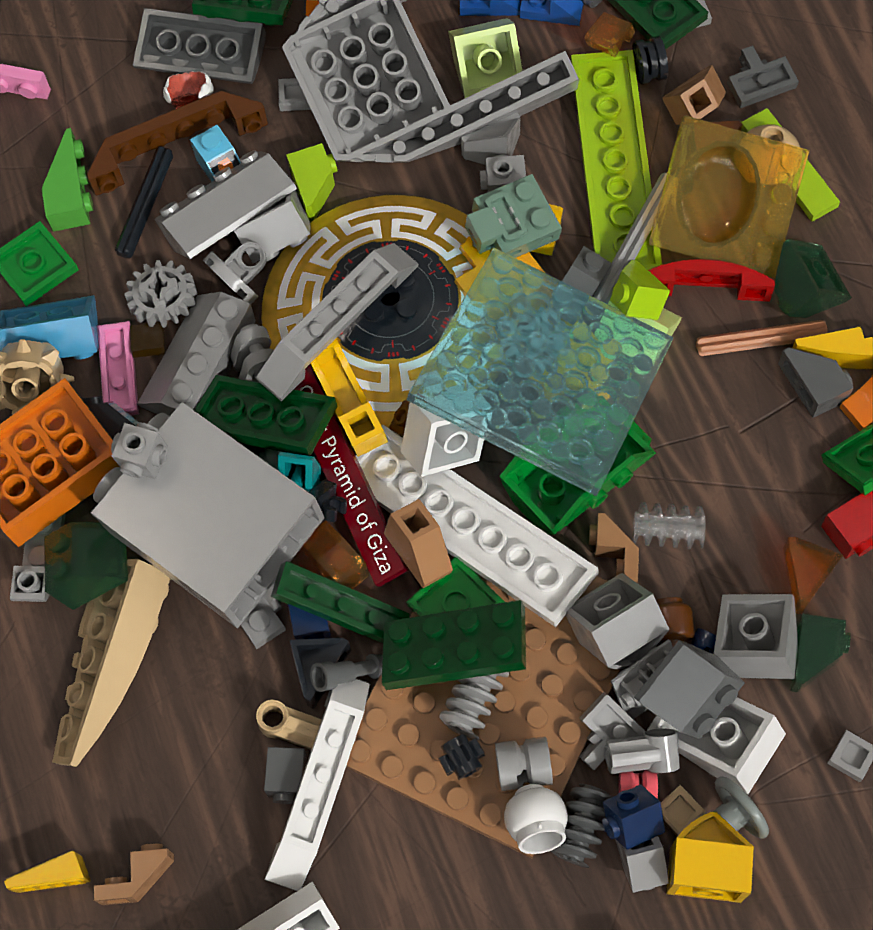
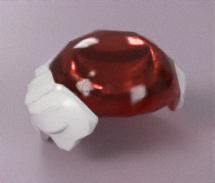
M191 71L189 74L184 72L183 74L178 73L169 76L163 89L165 100L176 109L207 97L214 92L209 76L203 71Z

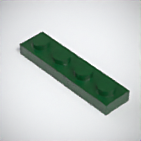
M288 561L280 565L271 597L381 643L384 641V622L409 618V613Z

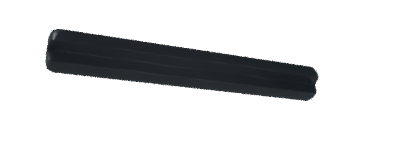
M162 146L156 148L115 247V251L120 257L130 259L134 254L173 159L172 150Z

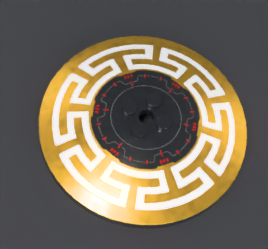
M383 195L368 197L338 206L310 222V235L307 236V240L296 247L286 246L269 274L262 300L261 319L262 326L267 329L271 339L269 349L274 350L280 340L373 250L395 243L419 264L397 288L390 285L337 337L340 347L381 426L384 425L389 428L394 414L404 400L410 402V399L413 397L470 384L482 397L496 386L510 365V362L505 364L501 362L505 353L497 352L496 348L499 342L454 282L456 278L470 271L473 267L459 250L460 245L465 243L467 237L470 236L465 228L467 215L449 205L416 196ZM388 294H394L399 297V301L392 306H387L381 302L382 298Z

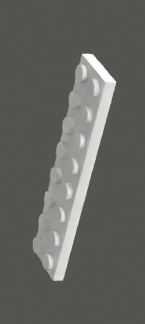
M382 425L388 442L359 457L356 455L378 505L389 513H393L420 499L440 526L447 552L450 555L458 558L470 569L515 600H522L525 607L556 627L566 615V612L575 604L599 574L598 567L452 470L448 469L421 477L401 453L403 438Z

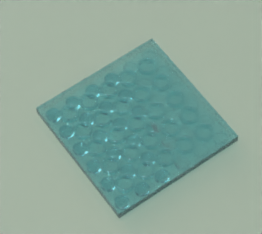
M493 248L409 391L406 400L597 496L674 337L634 317L625 316L620 310Z

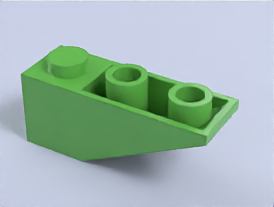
M71 128L66 129L42 186L45 216L53 232L89 225V212L94 211L91 195L89 192H85L84 186L89 184L86 166H81L80 158H85L83 143L81 139H75Z

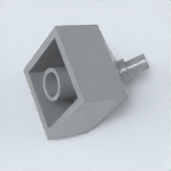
M620 573L577 600L566 612V617L579 644L608 668L622 670L629 668L646 656L651 649L655 648L669 631V627L654 595L623 573Z

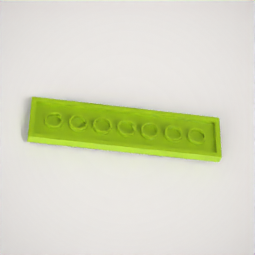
M633 50L571 55V63L579 78L578 89L574 91L593 252L611 263L652 191ZM656 222L635 258L647 270L662 265Z

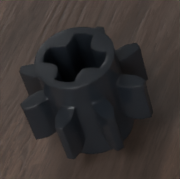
M462 734L441 746L445 755L438 759L447 776L455 773L458 780H462L483 767L479 759L484 757L485 754L477 738L469 741L466 735Z

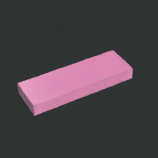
M130 321L98 325L103 402L113 401L129 415L139 414V409L137 405L135 361L131 353Z

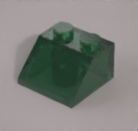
M70 522L44 537L45 592L70 609L75 610L128 581L126 545L110 534L101 523Z

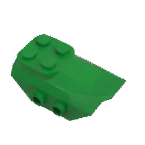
M601 397L578 401L571 408L567 406L562 408L554 416L553 422L545 428L542 426L536 428L528 436L525 445L501 473L500 479L514 505L529 521L548 535H555L586 511L587 508L595 509L603 503L608 496L607 493L615 486L621 488L627 484L633 477V472L653 457L656 452L650 447L652 439L625 412L614 411Z

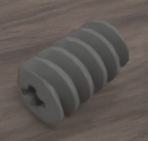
M579 784L580 787H574L570 792L571 797L576 801H568L565 805L567 812L571 814L568 815L565 827V842L551 850V852L567 862L589 868L583 862L584 858L596 859L597 856L596 853L588 848L589 845H601L602 840L594 834V831H605L603 823L599 821L600 816L605 817L603 801L614 796L595 786Z

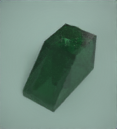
M802 614L797 623L798 652L795 677L791 680L790 691L799 692L837 664L843 653H848L851 634L845 632L846 620Z

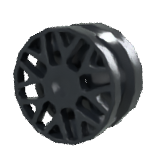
M654 36L646 42L642 39L634 41L632 50L636 75L640 84L650 83L651 79L655 78L658 81L666 80L668 77L664 73H668V60L661 37Z

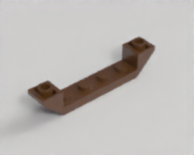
M219 91L105 138L87 173L95 195L112 192L117 187L125 184L117 164L131 161L138 155L156 149L159 146L164 147L167 143L179 138L189 137L196 131L208 126L218 125L225 119L231 118L239 136L257 132L262 127L268 125L263 104L238 95Z

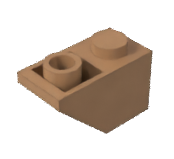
M709 65L662 97L675 124L682 125L695 123L720 105L726 91L713 65Z
M420 499L390 514L384 535L422 588L452 573L453 568L440 526Z

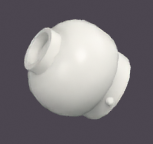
M529 784L519 788L506 805L504 821L509 834L517 841L520 851L526 854H539L561 846L566 839L565 827L568 821L567 809L558 793L544 788L540 784Z

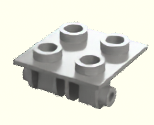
M669 639L660 646L651 649L646 656L629 668L623 669L611 680L620 707L632 719H635L648 709L634 697L672 650V643Z

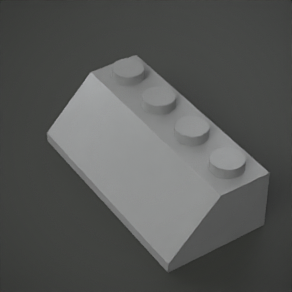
M253 150L243 155L239 159L241 163L233 169L226 167L213 176L214 181L205 187L203 184H200L186 193L188 198L178 204L174 201L164 206L159 211L161 215L154 220L174 252L191 259L295 191L297 187L269 153Z
M223 292L197 295L195 306L190 307L189 315L184 318L137 405L156 414L165 413L169 417L181 402L195 410L216 375L226 376L233 364L230 355L235 338L240 333V330L247 325L255 323L256 320L251 303Z

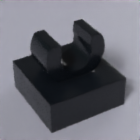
M326 479L309 491L316 498L325 517L321 523L325 520L335 522L337 521V512L342 514L347 512V500L336 496L337 484Z

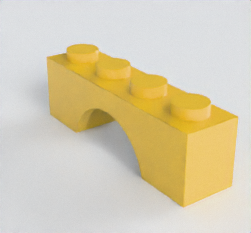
M336 338L311 362V365L326 395L335 397L338 406L335 413L359 457L387 443L388 440Z

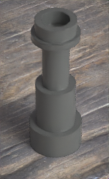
M369 654L365 661L356 663L350 660L337 663L332 661L315 663L310 670L311 683L317 691L323 692L335 689L338 684L352 682L359 676L369 675L373 679L379 678L382 675L383 655Z

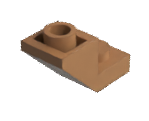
M598 513L596 525L590 524L589 545H595V557L622 558L616 559L615 577L623 573L638 583L639 548L605 513Z
M145 844L141 846V851L130 852L131 882H127V877L106 878L104 885H94V901L100 905L139 902L174 862V854L167 848L163 849V844Z

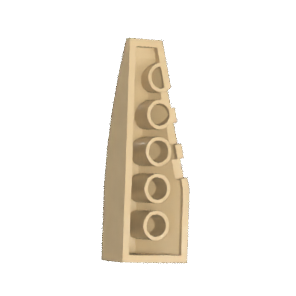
M139 559L101 561L79 627L78 636L83 638L81 653L77 652L73 657L72 667L77 668L75 682L67 687L65 700H67L70 708L69 713L65 714L60 721L53 763L77 767L102 734L131 685L152 634L158 626V615L163 600L169 592L168 584L170 578L153 565Z

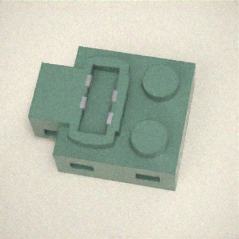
M533 174L474 198L472 205L473 213L467 215L465 228L479 254L494 248L493 251L500 264L558 240L562 230Z

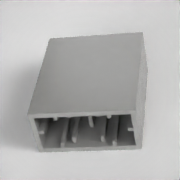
M181 402L170 417L165 413H159L147 423L159 430L158 433L168 446L166 460L163 466L160 467L156 479L142 475L141 478L132 477L121 472V467L113 468L101 479L95 489L93 499L98 504L91 514L110 534L238 629L275 582L280 565L285 561L290 562L325 517L313 495Z

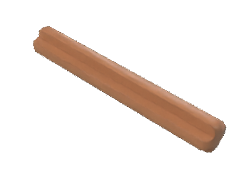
M824 320L701 336L697 338L696 347L700 356L793 344L795 339L828 333V329Z

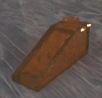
M326 520L315 529L301 547V550L327 579L353 589L369 577L366 563Z

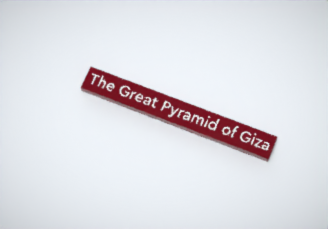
M310 363L305 368V379L294 390L327 396ZM334 412L314 448V452L326 479L337 484L336 496L347 500V512L343 516L374 584L380 587L409 569L384 535L387 525L385 517L344 429Z

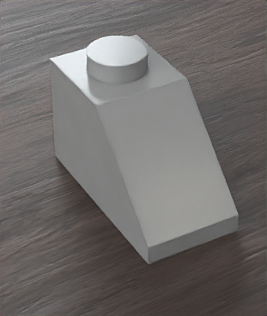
M658 836L628 850L616 840L623 869L633 893L669 884L664 850Z

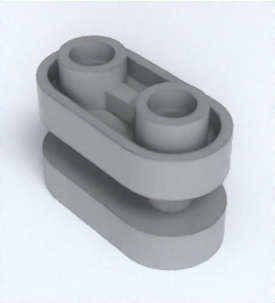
M257 324L247 325L240 330V333L235 338L230 357L235 370L240 372L239 379L260 383L256 380V376L274 351L269 349L271 339L267 329L263 326H258Z

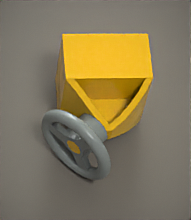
M721 776L715 780V789L723 804L713 812L700 816L682 830L670 848L669 884H667L666 894L741 903L751 894L754 846L738 830L744 827L753 836L764 839L769 834V827L764 816L751 798L735 782Z

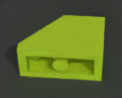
M322 143L286 154L292 179L297 187L296 190L309 222L317 218L335 186L333 173L338 172L332 153L327 155Z
M631 260L621 271L618 281L613 287L610 301L625 316L658 320L670 290L639 261Z

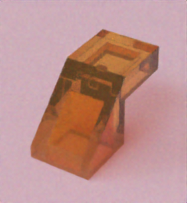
M603 12L587 31L584 39L589 47L616 57L623 41L625 40L630 43L635 30L632 23Z

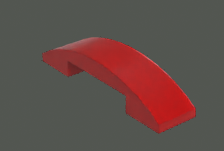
M683 260L667 263L648 270L670 290L668 296H672L674 285L737 288V300L770 302L775 287L773 279L754 269L719 260Z

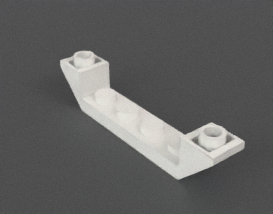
M355 679L352 682L338 684L335 689L329 690L324 705L326 709L281 840L275 847L264 880L295 891L302 888L317 854L365 711L369 683Z

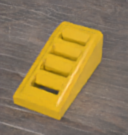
M73 850L6 878L4 881L7 889L19 893L91 882L83 857Z

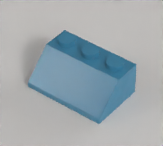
M95 296L0 311V351L2 352V349L8 343L19 342L21 339L50 343L59 351L58 356L60 359L74 356V359L91 357L93 353L98 351L99 347Z

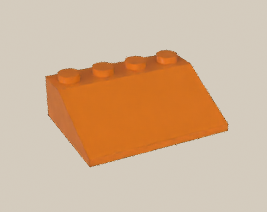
M66 378L59 381L0 424V528L18 547L93 494L101 479L113 468L120 467L112 457L111 446L113 440Z

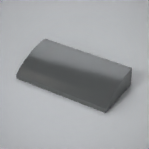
M144 8L133 67L175 74L203 71L211 79L253 84L261 61L267 33L263 24L238 22L223 18H207L201 15Z

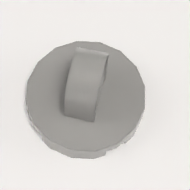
M255 242L243 243L225 262L212 251L203 259L244 301L252 304L259 297L247 286L266 264V253L259 244ZM253 248L259 251L260 261L255 266H246L242 261V255L247 249Z

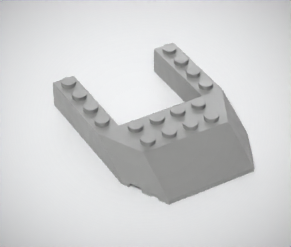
M319 0V4L311 14L306 16L300 23L296 33L291 35L282 46L336 162L407 163L461 144V137L518 112L519 116L533 111L577 90L579 83L574 67L566 51L450 105L402 6V2L407 0Z

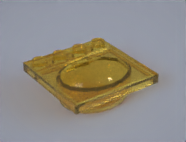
M686 115L683 116L648 245L699 259L739 264L754 269L770 278H775L809 150Z

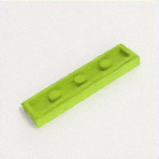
M768 108L741 122L744 134L760 125L773 124L781 126ZM767 142L768 144L776 145L774 142ZM801 152L798 170L790 179L782 184L811 222L838 208L840 201Z

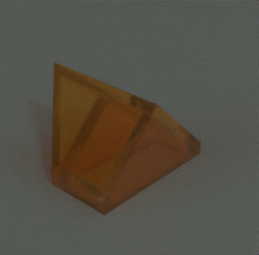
M788 537L783 547L791 594H793L795 600V613L802 614L831 577L843 555L798 537Z

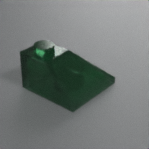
M787 239L783 242L774 291L779 298L778 305L786 315L807 318L843 304L852 298L822 245Z

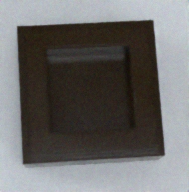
M156 322L153 327H149L148 323L130 326V343L133 358L166 354L165 328L162 327L160 322Z

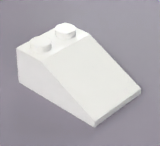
M738 697L733 703L725 707L715 720L713 728L704 734L701 739L679 732L659 716L655 717L647 731L661 728L676 730L679 754L716 778L721 776L729 778L746 794H749L786 735L775 715Z

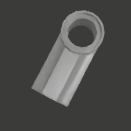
M652 729L646 731L644 736L606 740L604 747L605 760L608 771L611 774L639 770L668 773L680 768L677 731L674 729Z

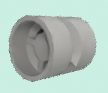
M546 736L525 739L523 745H518L516 741L495 743L501 791L519 789L526 782L542 786L553 785L551 760Z

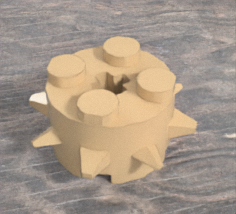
M21 339L19 342L8 343L2 349V352L0 351V410L9 408L12 410L11 414L13 415L62 379L66 378L69 383L74 381V376L63 374L64 367L58 356L59 351L48 342L41 343Z

